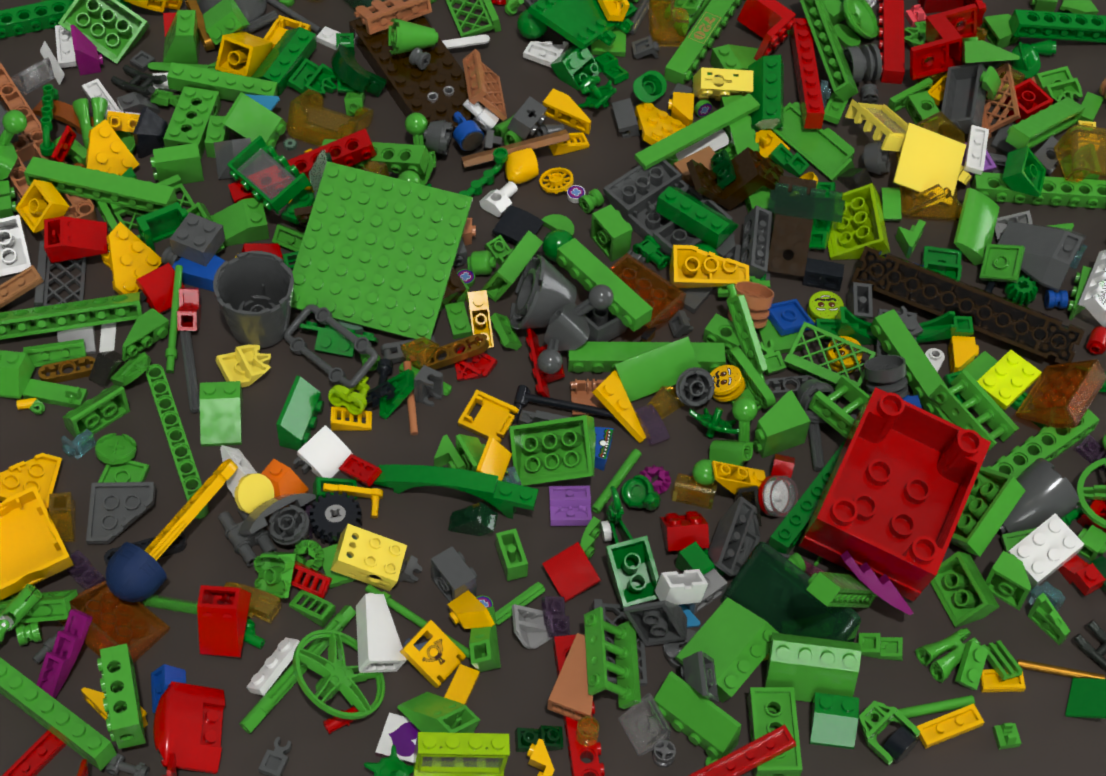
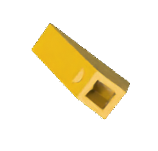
M487 290L467 292L466 299L472 335L483 334L489 343L488 348H494Z
M712 461L714 477L717 482L737 497L742 496L750 500L758 498L759 487L766 478L764 470Z

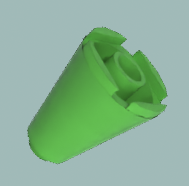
M392 18L390 21L393 22V25L388 28V45L392 46L393 49L390 50L391 54L410 52L417 47L420 49L433 47L438 42V33L435 32L434 28L397 18Z

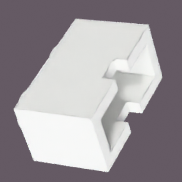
M700 569L684 570L683 574H678L677 571L663 572L657 583L655 593L660 601L666 600L676 605L701 603L708 583Z

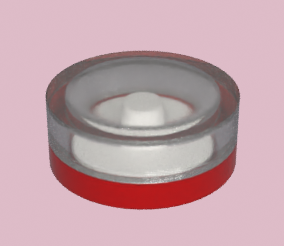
M771 475L762 481L758 492V501L762 511L766 515L774 517H786L798 502V489L792 478Z

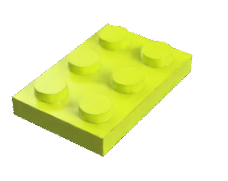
M1010 350L977 382L1001 408L1006 410L1041 376L1042 372Z

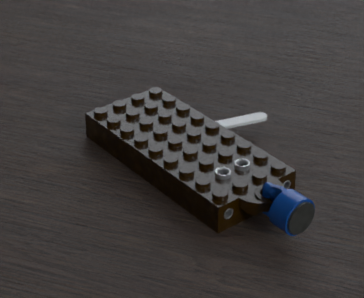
M424 16L408 21L432 28ZM361 18L349 22L350 33H354L355 45L376 75L386 79L385 88L406 118L411 113L417 112L427 118L428 127L432 121L446 120L453 123V138L464 151L474 150L482 143L484 133L477 123L473 121L475 116L463 106V103L468 99L465 73L448 49L487 44L490 41L488 35L483 34L443 41L438 37V42L435 43V46L422 49V52H427L431 55L428 66L421 70L417 65L409 63V56L412 51L400 54L390 53V50L393 49L392 46L388 45V28L369 35L366 25L362 23Z

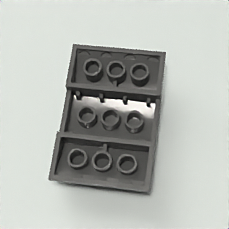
M666 160L647 170L638 165L603 188L608 200L615 210L621 213L622 218L630 223L632 229L643 240L647 235L652 236L661 246V252L671 256L673 245L694 246L703 242L657 213L656 210L650 213L647 209V206L656 202L658 196L668 186L682 188L687 185L682 180V174ZM689 187L688 194L733 221V218L714 201L707 197L703 198Z

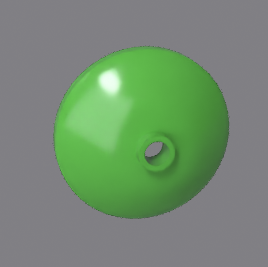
M844 0L843 11L847 25L863 38H875L879 30L878 22L867 1Z

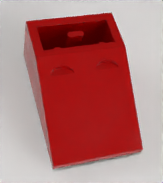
M66 216L44 219V250L51 263L108 253L106 238L108 236L107 222Z
M200 586L197 615L201 655L241 658L251 598L250 592L237 587Z

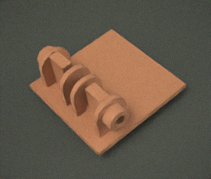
M575 379V381H571V402L607 409L592 393L604 380L595 381V379H592V381H589V379H586L585 381ZM572 410V415H594Z

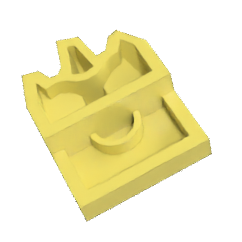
M243 345L236 347L233 353L216 356L215 361L226 382L241 381V387L243 388L252 385L271 368L268 365L271 360V354L258 353L260 345Z

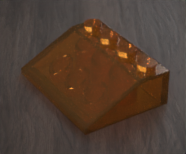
M628 253L609 268L653 308L651 321L645 324L648 328L670 320L678 310L684 308L685 292Z
M1098 359L1046 366L1015 413L1016 416L1059 429L1077 427L1106 381V374Z
M106 580L79 593L77 597L70 601L71 609H77L93 617L84 643L100 657V649L127 643L134 663L170 630L166 623L142 603L127 602L117 598L109 590ZM67 619L58 621L65 626Z

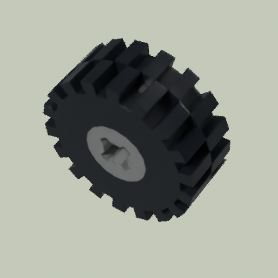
M334 491V495H330V492L325 493V498L319 496L318 503L314 501L309 511L312 534L314 533L317 540L320 538L323 544L329 542V546L339 542L340 535L347 524L359 528L363 524L359 502L355 501L352 495L348 498L345 492L342 495H339V491Z

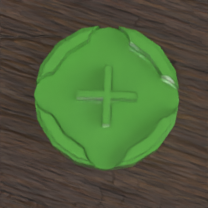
M110 433L97 440L95 455L100 461L107 464H123L135 457L136 442L126 434L116 436V433Z

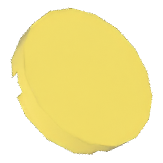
M247 474L239 480V484L235 488V502L241 511L250 515L261 504L274 498V487L271 481L262 474Z

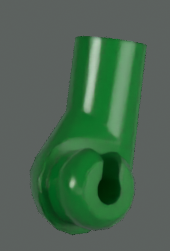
M247 619L244 641L262 649L265 639L256 635L254 621Z

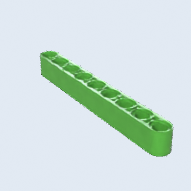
M152 364L146 370L148 385L186 501L188 502L202 486L164 369L159 364ZM208 503L195 518L201 519L208 515Z

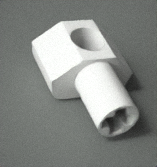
M469 98L463 103V106L475 116L473 120L484 131L487 129L491 130L497 124L499 118L488 108L483 107L478 102L475 105L472 104Z
M509 181L500 190L490 191L479 201L481 208L496 217L503 215L508 207L512 206V201L509 198L517 192L516 184Z

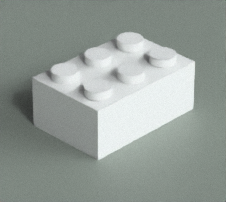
M1055 513L1011 548L1008 553L1015 555L1023 562L1031 587L1035 589L1079 553L1085 544Z

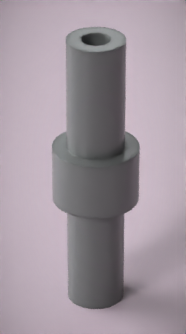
M58 632L43 643V648L32 658L35 663L39 664L45 658L46 652H52Z

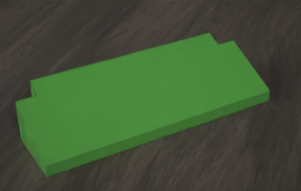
M789 102L783 107V128L771 130L823 175L834 182L855 167L852 160L854 159L853 154L855 150L851 145L830 128L825 130L804 129L799 102H794L793 104Z

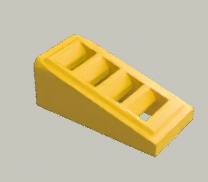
M584 132L569 133L570 139L568 141L549 145L553 156L589 148L590 144Z
M331 407V431L372 430V411L364 410L361 414L354 415L345 407ZM362 418H366V424L362 423Z

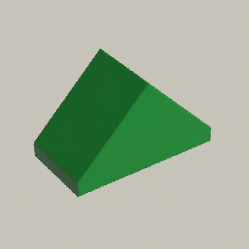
M696 541L679 551L675 563L676 568L681 571L700 569L703 575L715 568L714 563Z

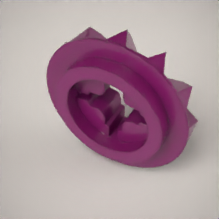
M646 466L643 471H640L639 475L647 477L650 482L652 477L654 478L658 475V480L652 483L654 491L658 494L664 493L670 487L671 478L669 471H665L663 466Z

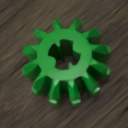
M1022 274L1018 279V283L1007 282L1004 294H1006L1008 300L1028 306L1030 302L1035 300L1038 287H1036V281H1030V277L1024 278Z

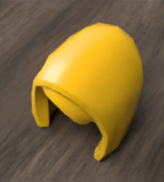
M526 148L508 155V160L505 162V173L508 181L522 184L538 176V162L532 148Z

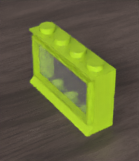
M418 732L414 750V776H504L507 759L510 756L509 734Z

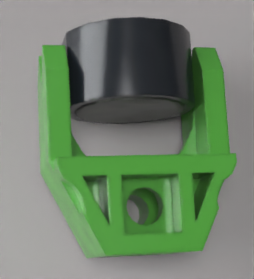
M873 701L859 715V725L867 746L888 765L893 761L899 763L919 741V738H917L920 735L918 728L896 707H889L884 703ZM891 722L899 723L902 727L887 740L883 747L880 746L877 742V736Z

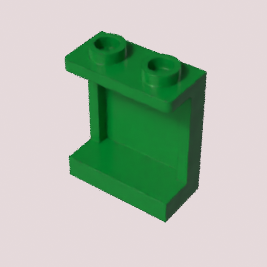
M179 202L136 218L140 240L155 252L154 243L167 239L174 234L188 215L186 208H182Z

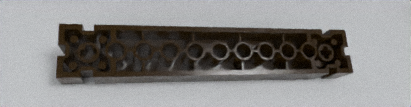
M869 245L865 246L860 258L864 262L863 266L856 268L852 282L870 283L874 285V291L938 316H942L949 311H955V316H971L974 330L1045 358L1051 354L1056 356L1055 362L1070 367L1076 353L1075 350H1072L1074 344H1080L1085 329L1072 324L1069 325V328L1061 326L1062 320L892 254H887L886 257L881 256V250Z

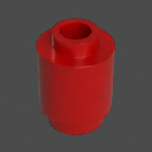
M1098 326L1091 331L1086 344L1089 352L1097 355L1105 352V327Z

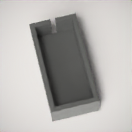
M983 62L948 67L939 122L946 137L962 135L963 131L965 134H969L971 125L982 126L987 92L981 88L982 81H980L983 71L987 72Z

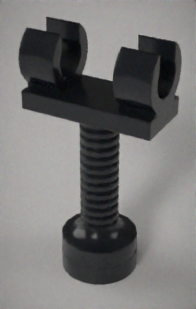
M383 358L378 361L377 371L380 373L378 386L367 391L368 396L366 397L367 404L372 402L371 408L380 404V398L387 395V401L395 396L394 391L396 388L387 381L388 375L393 371V362L389 359Z

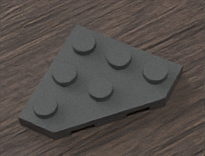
M92 483L86 535L87 544H109L152 507L155 500V483Z

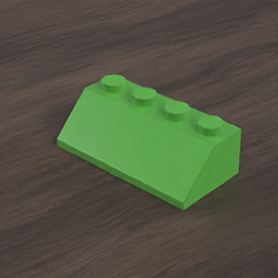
M671 671L654 698L653 710L659 718L670 722L676 731L683 732L694 745L701 746L712 759L719 760L730 754L738 745L742 724Z

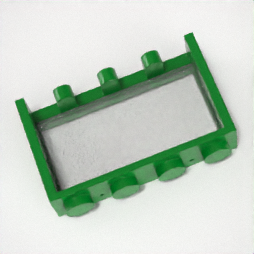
M260 135L227 164L231 170L229 172L230 176L235 181L239 179L241 181L240 184L246 191L250 189L255 199L258 201L261 199L263 205L269 211L273 210L277 214L305 187L312 186L304 173L300 174L296 166H290L283 155L279 156L271 145L268 147Z

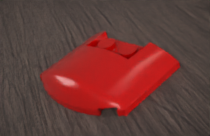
M173 681L168 685L167 690L162 694L158 702L153 724L156 751L159 750L164 759L161 760V764L164 767L168 766L170 754L175 753L176 768L217 774L222 751L221 733L223 708L225 707L224 690Z

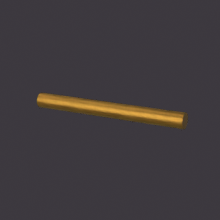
M1021 659L1017 660L1022 669L1071 678L1105 679L1103 674Z

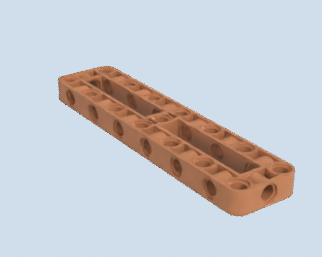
M0 63V102L6 111L18 110L27 118V126L21 132V135L18 136L19 141L12 143L18 158L7 177L10 185L15 188V192L21 200L29 188L24 175L26 167L23 162L32 159L33 156L50 160L51 156L41 154L40 144L43 143L41 123ZM59 192L70 206L64 216L97 221L95 207L91 199ZM43 229V230H41L40 232H41V234H42L43 237H44V229Z

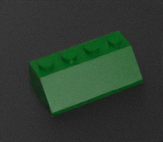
M302 27L286 31L252 75V78L277 82L278 96H280L288 86L289 78L304 59H308L317 48L316 34Z
M763 56L748 66V70L753 71V92L751 95L760 104V109L749 114L752 120L751 127L754 130L783 128L784 64L782 56Z
M668 186L658 196L657 213L715 249L738 228L737 223L679 187Z

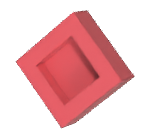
M920 4L913 5L911 10H906L905 17L911 27L915 26V22L926 21V14L922 7H920Z

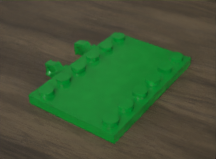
M539 0L529 6L527 12L584 50L598 39L608 46L612 45L616 39V35L612 30L616 27L626 34L631 32L634 23L629 18L634 16L638 8L629 2L630 6L623 22L608 21L597 0Z

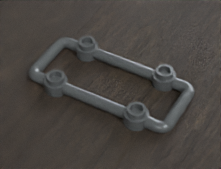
M314 304L307 305L284 334V339L290 344V349L295 354H303L328 373L331 382L336 385L342 384L347 388L355 387L378 359L377 351L372 348L371 342L366 337H357L333 319L332 313L327 308H319ZM311 312L315 314V318L320 324L330 325L354 343L355 350L360 354H368L370 356L351 380L346 378V373L341 368L331 367L309 350L307 343L302 338H294L292 336L300 326V323L302 324Z

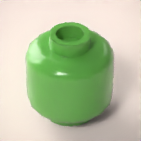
M488 250L473 251L467 259L468 270H471L476 276L490 275L493 268H496L495 256L492 257L491 252Z

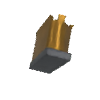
M650 325L642 334V342H650L654 338L655 326Z

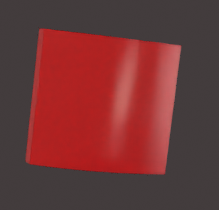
M169 263L136 280V284L147 297L146 302L160 314L170 310L172 307L175 271Z
M579 542L542 563L565 603L601 582L599 575Z

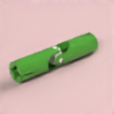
M27 584L0 613V643L3 641L7 630H12L42 598L41 592L38 589L35 590V586ZM10 612L14 614L16 622L14 623L12 616L5 615L4 613Z

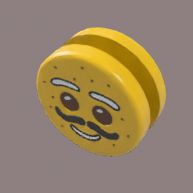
M839 336L861 346V344L852 337ZM832 340L829 342L828 347L834 345ZM847 345L838 347L841 357L852 353ZM836 349L826 351L828 361L839 358ZM863 353L856 355L859 365L861 363ZM853 356L843 360L846 369L857 366ZM840 361L830 364L832 370L836 372L843 371Z
M722 365L710 373L715 386L712 396L715 400L728 402L738 398L743 393L745 380L738 367Z

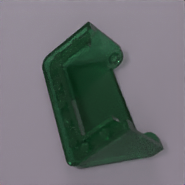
M759 542L754 547L721 597V603L727 597L767 621L781 634L854 642L861 623L860 616L851 607H827L806 589L809 586L808 581L811 577L765 542Z

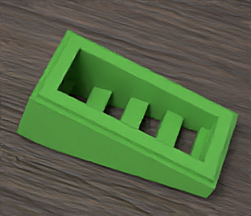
M302 589L288 604L290 608L322 628L336 613L335 605ZM302 597L306 598L301 605L297 604ZM311 601L312 603L305 608L306 604ZM317 605L318 607L314 610V612L311 611L313 607Z

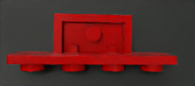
M529 328L527 329L528 336L526 341L531 348L529 356L532 363H534L532 371L538 383L535 385L539 395L550 398L547 383L565 377L563 364L560 370L554 374H546L539 369L537 364L538 356L543 350L547 349L548 344L540 347L538 336Z

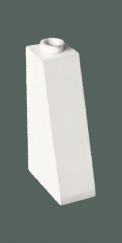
M365 594L356 605L359 672H397L407 659L400 653L402 645L384 594Z

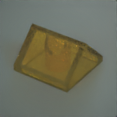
M678 473L672 501L712 510L718 482L715 481L710 485H701L694 480L693 476Z

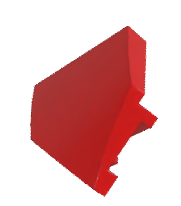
M460 347L457 354L464 352L465 347ZM483 352L456 362L457 380L486 378L498 361Z

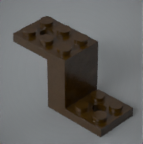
M749 147L731 160L736 179L723 189L717 185V176L712 170H709L702 163H698L693 159L686 163L696 191L728 210H732L762 186L777 193L780 175L783 176L784 173L780 165L772 163L769 158H764L758 151H753Z
M780 175L771 227L772 238L767 271L804 276L813 225L811 215L817 181ZM794 191H798L801 194V198L797 202H793L790 199V194ZM787 249L792 250L794 253L793 258L790 260L783 258V252Z

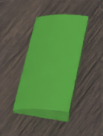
M967 188L954 244L976 266L983 263L986 245L992 243L1000 207L983 193Z
M689 337L614 365V369L618 373L630 402L674 386L679 376L685 370L693 367L700 368Z

